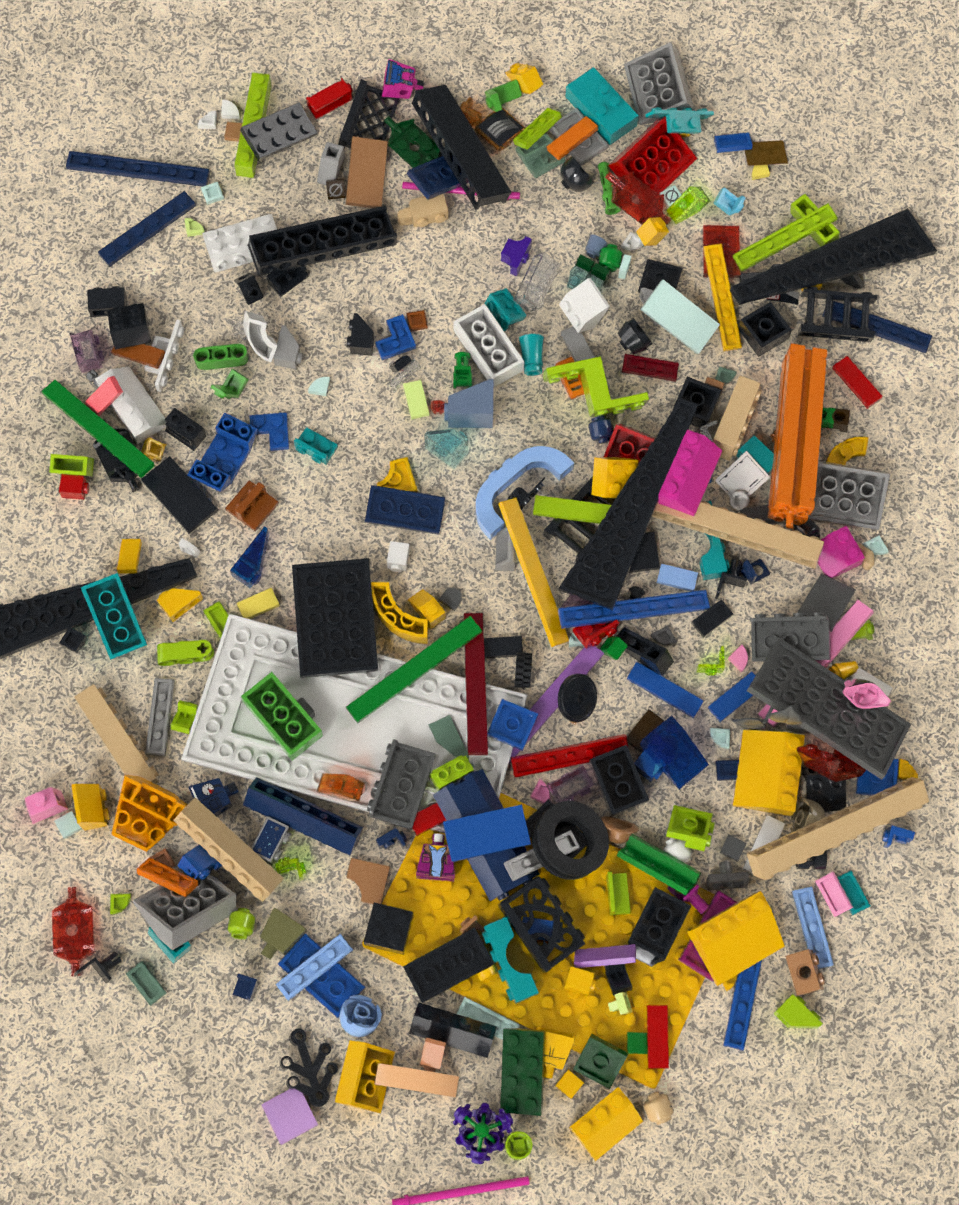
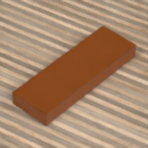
M145 344L116 350L113 347L111 351L115 356L156 369L159 368L165 355L164 350Z

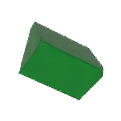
M611 636L606 639L600 650L606 656L618 660L627 648V644L619 637Z
M627 1032L626 1044L628 1054H648L647 1033Z

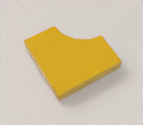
M408 457L390 461L388 475L382 481L376 483L377 486L418 492Z

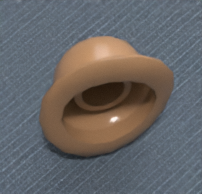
M612 816L601 817L607 829L610 842L624 844L628 841L631 834L639 831V827L632 822Z

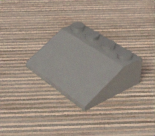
M671 42L624 64L635 110L639 115L638 121L640 125L654 123L660 119L646 118L645 114L649 113L652 108L661 107L662 110H667L668 108H677V110L692 108L695 111L679 51Z
M818 461L816 495L814 499L815 507L808 518L879 530L890 474L885 471Z
M209 874L204 880H198V886L187 897L159 885L134 899L133 903L157 937L170 949L174 950L230 916L231 912L236 911V894Z

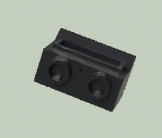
M176 408L164 419L166 422L165 432L193 451L206 438L204 428Z

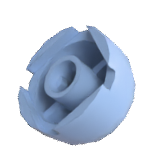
M363 995L350 996L348 1000H345L340 1010L339 1019L345 1032L355 1037H365L373 1033L381 1021L382 1013L378 1005L375 1007L371 1003L372 999Z

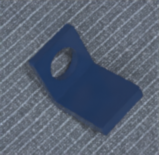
M758 559L751 564L749 560H746L741 568L743 577L747 578L750 584L770 575L762 559ZM760 566L763 569V573L757 576L753 567Z

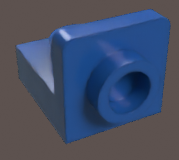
M891 825L888 830H884L882 841L885 842L884 847H890L893 838H895V842L901 844L910 843L914 839L915 832Z

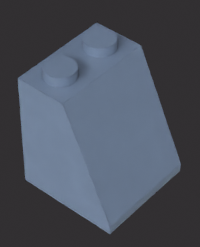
M494 379L486 380L448 396V403H444V421H448V428H493Z

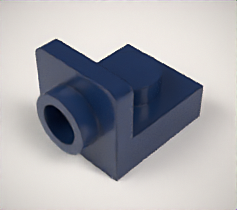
M394 828L377 838L376 844L379 849L385 848L386 850L395 845L394 841L398 840L402 849L407 848L405 842L408 840L403 831L399 832L397 828Z

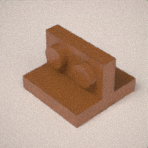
M249 480L225 509L256 532L279 502L266 492L263 484L258 482L255 485Z

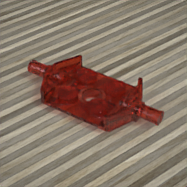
M634 171L620 178L615 177L610 172L606 174L604 178L610 181L613 187L612 203L641 225L649 218L661 217L666 225L669 224L671 218L663 213L664 194L659 195L633 175ZM633 195L639 198V204L633 203Z
M68 887V899H66V902L52 910L53 955L69 962L71 965V977H75L73 974L79 970L80 962L96 952L94 949L93 930L94 908L78 901L76 898V887ZM71 925H76L78 928L74 936H69L67 933V929Z

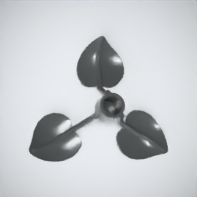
M791 706L772 713L773 708L770 707L766 717L762 720L759 718H732L731 720L742 728L761 730L766 728L768 719H771L774 722L786 723L787 729L794 733L810 734V732L798 725L802 724L803 720Z

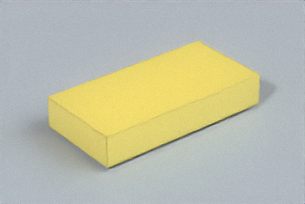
M272 588L237 603L242 617L252 619L280 606Z

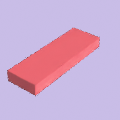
M115 376L109 377L84 402L98 416L123 392Z

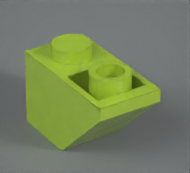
M794 994L789 996L773 1013L787 1028L817 1029L823 1024L820 1021L821 1017L814 1010L810 1011L805 1006L806 1002L800 996H795Z

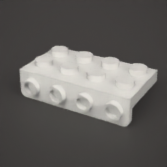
M272 214L202 233L214 272L253 262L247 246L249 235L277 230Z

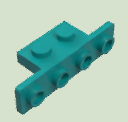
M661 107L652 108L645 116L646 118L666 117L667 133L699 134L702 132L700 119H707L713 116L714 111H708L706 108L698 109L697 111H693L692 108L682 110L668 108L667 110H662Z

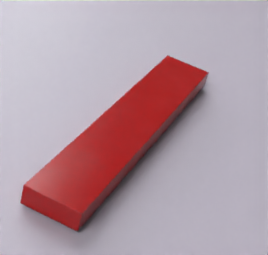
M622 734L510 757L514 778L589 763V760L624 745L628 747L627 736Z

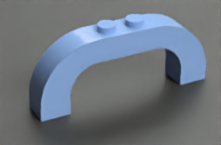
M546 446L527 448L519 452L512 459L508 458L505 460L498 471L495 469L489 474L488 479L482 484L476 497V519L480 529L490 540L497 535V532L503 530L505 522L493 509L494 499L521 475L532 468H544L560 481L574 468V462L566 454Z

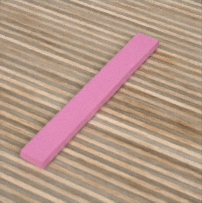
M857 600L836 624L833 631L830 632L831 660L815 661L826 668L873 615V610ZM766 704L758 713L762 719L766 717L770 709L769 705ZM768 719L767 723H769L773 727H775L778 723L772 721L771 719Z

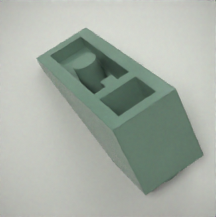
M450 715L428 724L436 742L456 758L460 755H466L469 760L468 752Z

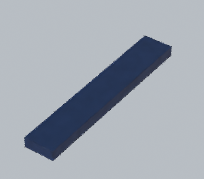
M833 301V321L842 324L844 304ZM851 307L850 327L855 329L861 327L862 310ZM869 313L868 328L871 331H875V336L923 353L927 352L932 335Z

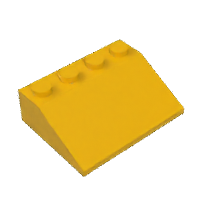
M743 730L737 769L738 776L735 783L732 806L792 816L796 811L805 735L776 731Z
M761 891L747 896L687 931L716 986L785 947L772 910Z

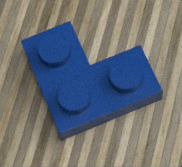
M403 314L386 320L391 337L375 342L381 360L416 349L415 341Z
M287 413L249 415L250 425L258 429L256 435L269 434L270 451L289 450Z

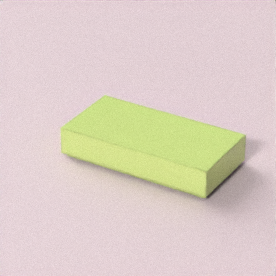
M421 380L404 383L403 388L411 420L429 416Z

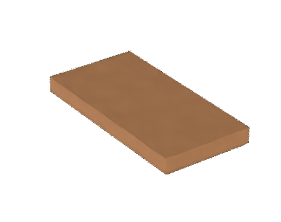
M352 136L345 205L366 208L382 206L388 141Z

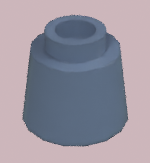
M590 235L585 247L586 254L591 258L599 257L600 250L603 247H607L608 243L597 235Z

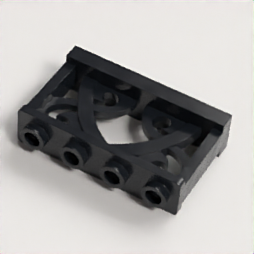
M538 876L497 905L504 916L507 917L509 923L543 972H548L563 959L585 945L583 941L585 937L579 928L575 929L572 925L573 919L567 911L563 912L560 907L562 903L559 898L550 893L548 890L550 885L546 879H541ZM533 888L539 889L542 893V898L538 900L534 894L532 897L533 904H529V891ZM523 894L525 904L511 907L509 903ZM547 900L552 907L544 905ZM525 911L529 913V921L527 923L521 920L522 916L525 915L527 917ZM533 911L552 915L553 927L550 937L544 933L529 934L528 930L534 922ZM560 919L565 925L564 928H560ZM564 933H568L572 937L571 945L566 948L556 943L557 940L566 941L563 939ZM543 937L548 943L543 941V945L539 946L537 939ZM554 947L562 952L550 962L546 959Z

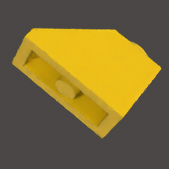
M171 588L169 591L162 592L157 602L170 620L174 622L202 601L203 597L197 590Z
M424 589L408 599V602L422 619H428L430 630L446 619L444 609Z

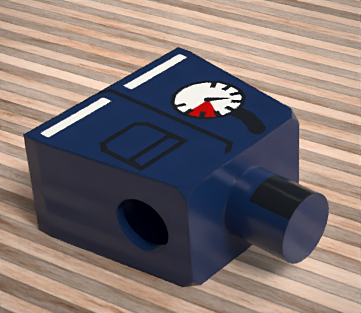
M220 778L188 787L193 799L197 798L216 817L232 807L229 797L239 793L235 782L223 786Z

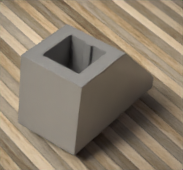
M326 142L319 166L318 184L326 185V180L338 178L345 159L344 146Z

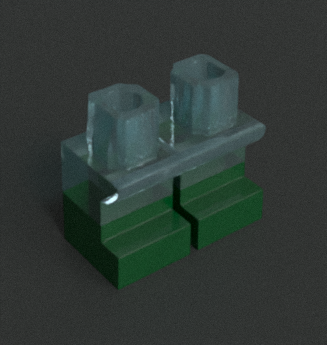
M580 254L575 266L570 270L567 287L574 289L588 278H591L600 291L609 279L610 270L598 263L594 265V261Z

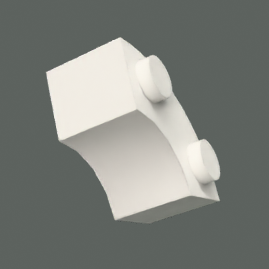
M245 311L243 326L251 347L261 358L272 362L277 344L274 338L266 334L267 323L264 317Z

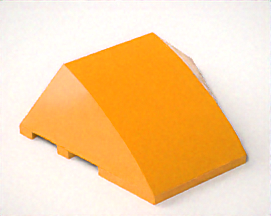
M124 775L111 834L147 852L165 837V834L170 829L178 825L174 822V819L188 804L176 794L140 776Z

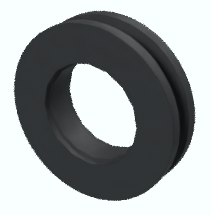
M562 801L554 804L538 817L532 831V845L537 859L547 871L562 879L575 880L587 876L602 865L608 853L609 837L605 824L593 809L580 802ZM570 822L583 832L587 848L582 858L572 859L565 856L559 850L554 837V831L558 823Z

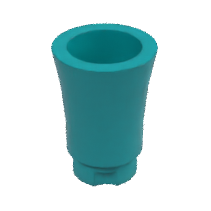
M540 334L520 336L519 343L522 359L524 360V374L527 376L542 374L544 336Z

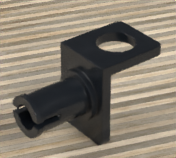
M250 272L234 279L248 305L264 297L255 276Z
M732 559L729 572H722L715 595L716 599L719 597L722 583L745 587L747 578L740 577L742 561L738 560L737 567H735L737 559Z
M115 951L101 962L94 957L73 975L76 977L92 965L103 981L108 983L111 980L108 971L121 963L122 960L119 956L112 961L118 955Z

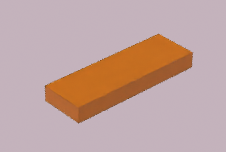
M585 116L549 144L547 151L557 160L562 159L598 131V125Z
M150 857L137 868L138 875L184 897H187L198 886V880Z

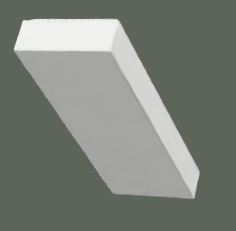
M767 815L751 851L779 839L785 823ZM747 858L743 870L753 874Z

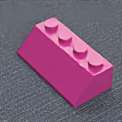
M687 430L659 492V504L695 516L722 454V450L706 436Z

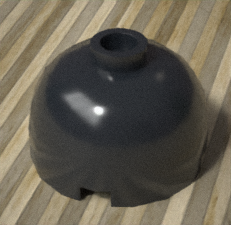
M573 156L562 164L560 175L563 180L561 183L567 190L571 188L575 192H582L590 188L594 183Z

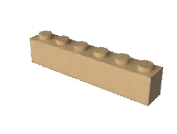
M93 684L74 696L124 774L140 776L154 784L159 783L156 778L159 774L153 765L149 767L145 762L148 760V757L144 751H138L135 747L138 742L132 734L128 736L125 732V729L128 727L122 718L119 720L114 714L117 711L112 703L107 704L104 700L107 696L102 688L97 689Z
M194 798L174 819V822L182 830L188 833L211 857H214L225 870L235 876L241 884L247 887L262 902L284 879L197 798Z

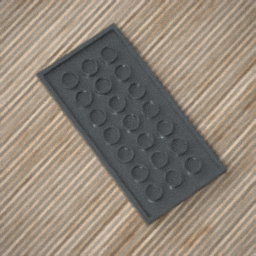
M778 638L747 691L777 711L791 706L803 720L802 724H798L799 726L882 780L888 772L911 723L886 707L870 709L856 707L843 694L845 688L844 679L786 641Z

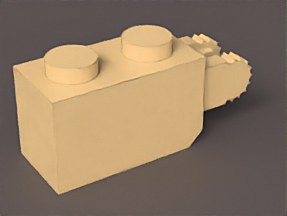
M441 194L429 200L425 196L411 199L408 208L398 211V224L402 226L413 224L414 227H425L430 223L444 222L448 219V208L444 195Z

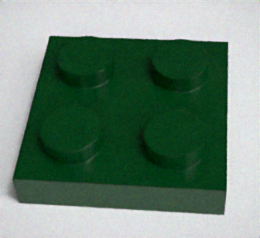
M591 1034L573 1070L610 1089L628 1056V1052Z

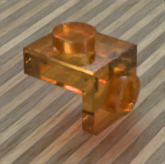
M469 97L466 102H462L460 108L470 125L479 128L478 126L482 123V113L472 108L473 98Z

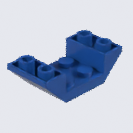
M225 412L215 427L217 434L201 461L196 459L187 474L189 477L219 492L232 484L251 452L258 430Z

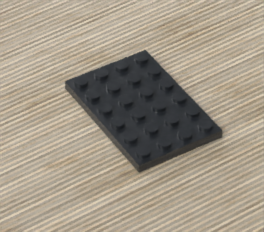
M369 558L292 565L300 678L379 671Z

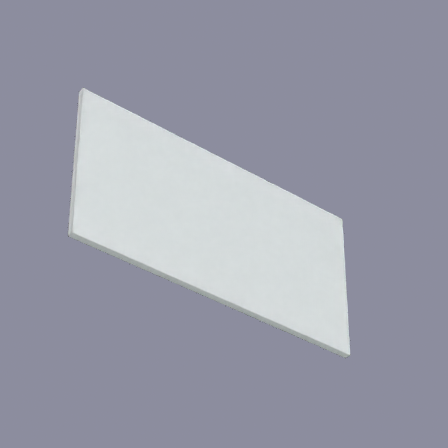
M229 614L181 760L254 780L257 777L282 789L369 812L367 811L370 799H374L376 793L373 792L376 780L380 781L382 775L379 773L382 762H386L388 756L385 755L389 743L392 744L393 739L405 745L436 753L431 770L432 773L434 769L456 758L436 742L428 725L450 715L468 752L465 678L432 669L357 724L346 710V706L404 665L405 661L377 654L379 671L300 678L297 632ZM271 672H273L296 701L301 697L307 701L315 712L313 721L322 730L323 737L293 761L246 707L241 698L245 692ZM486 684L487 732L502 699L524 708L528 695ZM269 699L266 701L267 704L273 703V701H270ZM282 714L279 715V719H280V718L284 719V718L286 717L285 715L283 716ZM292 729L291 732L296 734L298 730ZM488 737V755H469L470 764L473 763L475 767L473 768L474 772L483 769L499 798L513 747ZM430 777L418 812L437 803L433 794L438 791ZM443 823L431 829L445 833Z

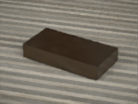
M648 709L627 736V742L641 752L664 723V720Z

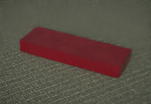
M625 354L622 373L676 382L679 363Z

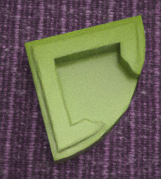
M110 894V915L124 911L130 903L132 894Z

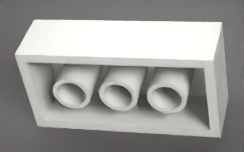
M485 304L454 321L455 334L467 352L471 354V358L486 380L494 379V387L524 371V360Z

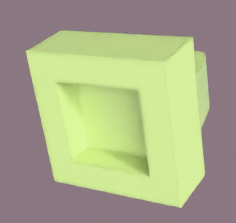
M627 992L615 994L616 1001L608 1003L610 1012L619 1010L621 1015L633 1013Z

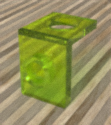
M721 646L719 650V664H698L696 673H705L707 676L723 673L725 669L724 646Z

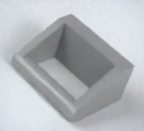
M507 527L497 532L495 571H514L515 548Z

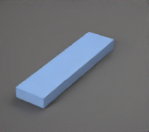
M807 887L792 891L807 949L813 950V953L816 952L819 959L818 969L833 966L813 888Z
M340 933L276 983V986L289 1001L352 952L353 949Z

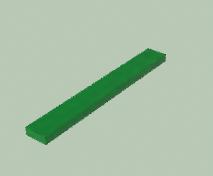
M52 381L41 391L47 399L140 478L155 466L154 462L58 381Z
M469 616L346 706V710L357 724L481 634V628Z

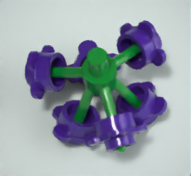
M482 1103L481 1107L472 1111L469 1110L470 1104H466L464 1107L460 1106L454 1112L455 1120L453 1124L457 1125L459 1123L462 1125L459 1127V1135L455 1138V1142L457 1145H463L467 1150H471L470 1153H466V1157L471 1158L472 1163L484 1164V1161L491 1160L487 1153L504 1150V1133L502 1131L512 1132L511 1125H513V1119L509 1113H505L503 1108L499 1109L500 1114L496 1115L489 1108L488 1103ZM491 1120H495V1123L488 1125ZM470 1123L473 1127H475V1130H473L472 1128H467L464 1125ZM498 1127L500 1130L498 1132H489L490 1129ZM477 1137H479L478 1146L474 1147L473 1144L476 1142ZM483 1138H485L484 1143L486 1145V1148H482Z

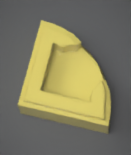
M754 165L751 175L752 180L770 176L768 165Z

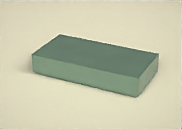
M143 961L126 973L150 1006L167 994Z

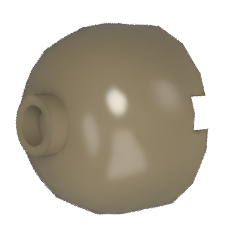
M802 798V802H797L796 811L791 816V820L795 819L794 829L790 828L791 833L826 817L823 807L819 803L806 798Z

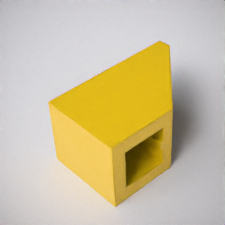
M515 63L510 66V70L505 72L511 81L515 79L518 81L522 93L532 94L544 85L535 66Z

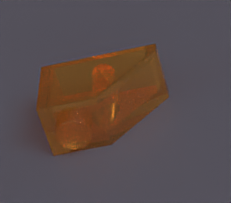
M322 773L317 792L345 801L359 802L365 783L350 775Z

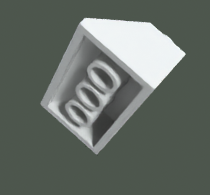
M129 366L110 369L95 378L98 387H100L109 377L115 376L123 392L111 406L137 444L166 427L165 417Z

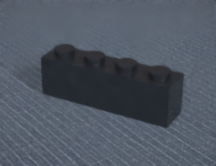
M418 1002L409 1034L445 1042L447 1046L488 1058L497 1026Z

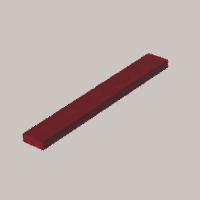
M464 613L463 620L471 616L482 630L481 634L464 645L468 755H488L483 613Z

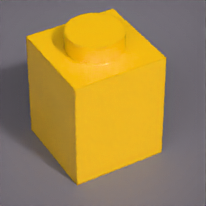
M661 217L649 218L636 232L644 246H654L669 233V230Z
M571 966L565 989L588 995L590 991L594 992L597 981L593 979L595 973Z

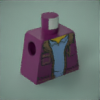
M433 834L432 844L423 845L416 871V879L454 882V864L451 862L448 845H444V834Z

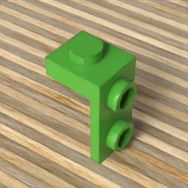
M515 79L485 91V101L487 107L495 112L502 110V104L522 96L518 81Z
M231 369L223 385L212 384L210 388L215 391L214 394L222 399L224 397L228 399L239 398L249 379L238 371Z

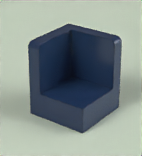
M238 973V981L232 995L252 1002L259 981Z

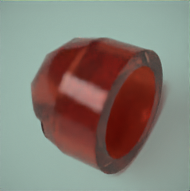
M431 401L432 413L435 415L436 412H439V415L444 413L445 401Z

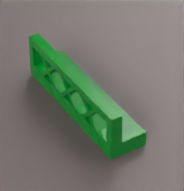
M634 834L630 835L625 847L619 850L617 857L684 895H687L696 886L701 875L700 871Z

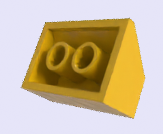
M349 1040L335 1102L381 1114L387 1086L375 1084L378 1063L392 1065L395 1052L366 1042Z
M617 1087L571 1125L569 1129L594 1161H597L640 1125L643 1120L627 1096Z

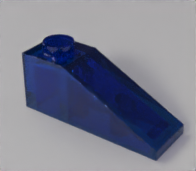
M265 526L230 569L232 577L248 588H251L253 584L257 585L262 577L261 574L269 538V531Z

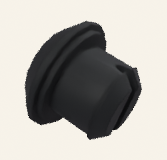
M633 586L629 588L631 592L630 599L641 598L642 595H645V591L641 587Z

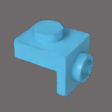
M724 187L719 191L713 204L730 216L742 210L746 197L741 196L737 198Z

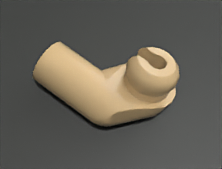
M858 543L857 545L865 557L862 567L865 570H871L875 564L874 553Z

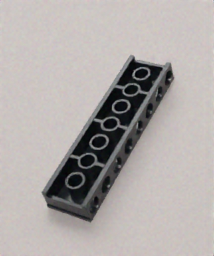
M447 85L416 90L412 105L475 210H478L480 206L488 204L506 203L511 190ZM426 111L428 113L429 120H427L426 118ZM442 138L445 142V148L442 145ZM458 166L461 168V175L458 171ZM475 193L478 196V202L475 200Z
M385 205L249 235L247 246L257 274L262 276L396 245L397 233L394 232Z

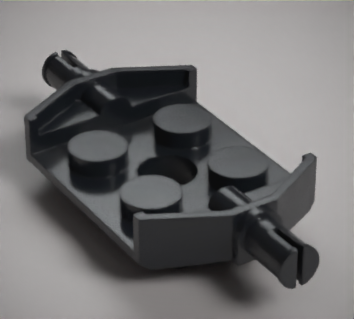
M115 429L120 435H122L133 446H135L127 429ZM96 440L93 446L110 481L127 482L132 492H136L135 488L138 491L140 488L135 480L138 475Z

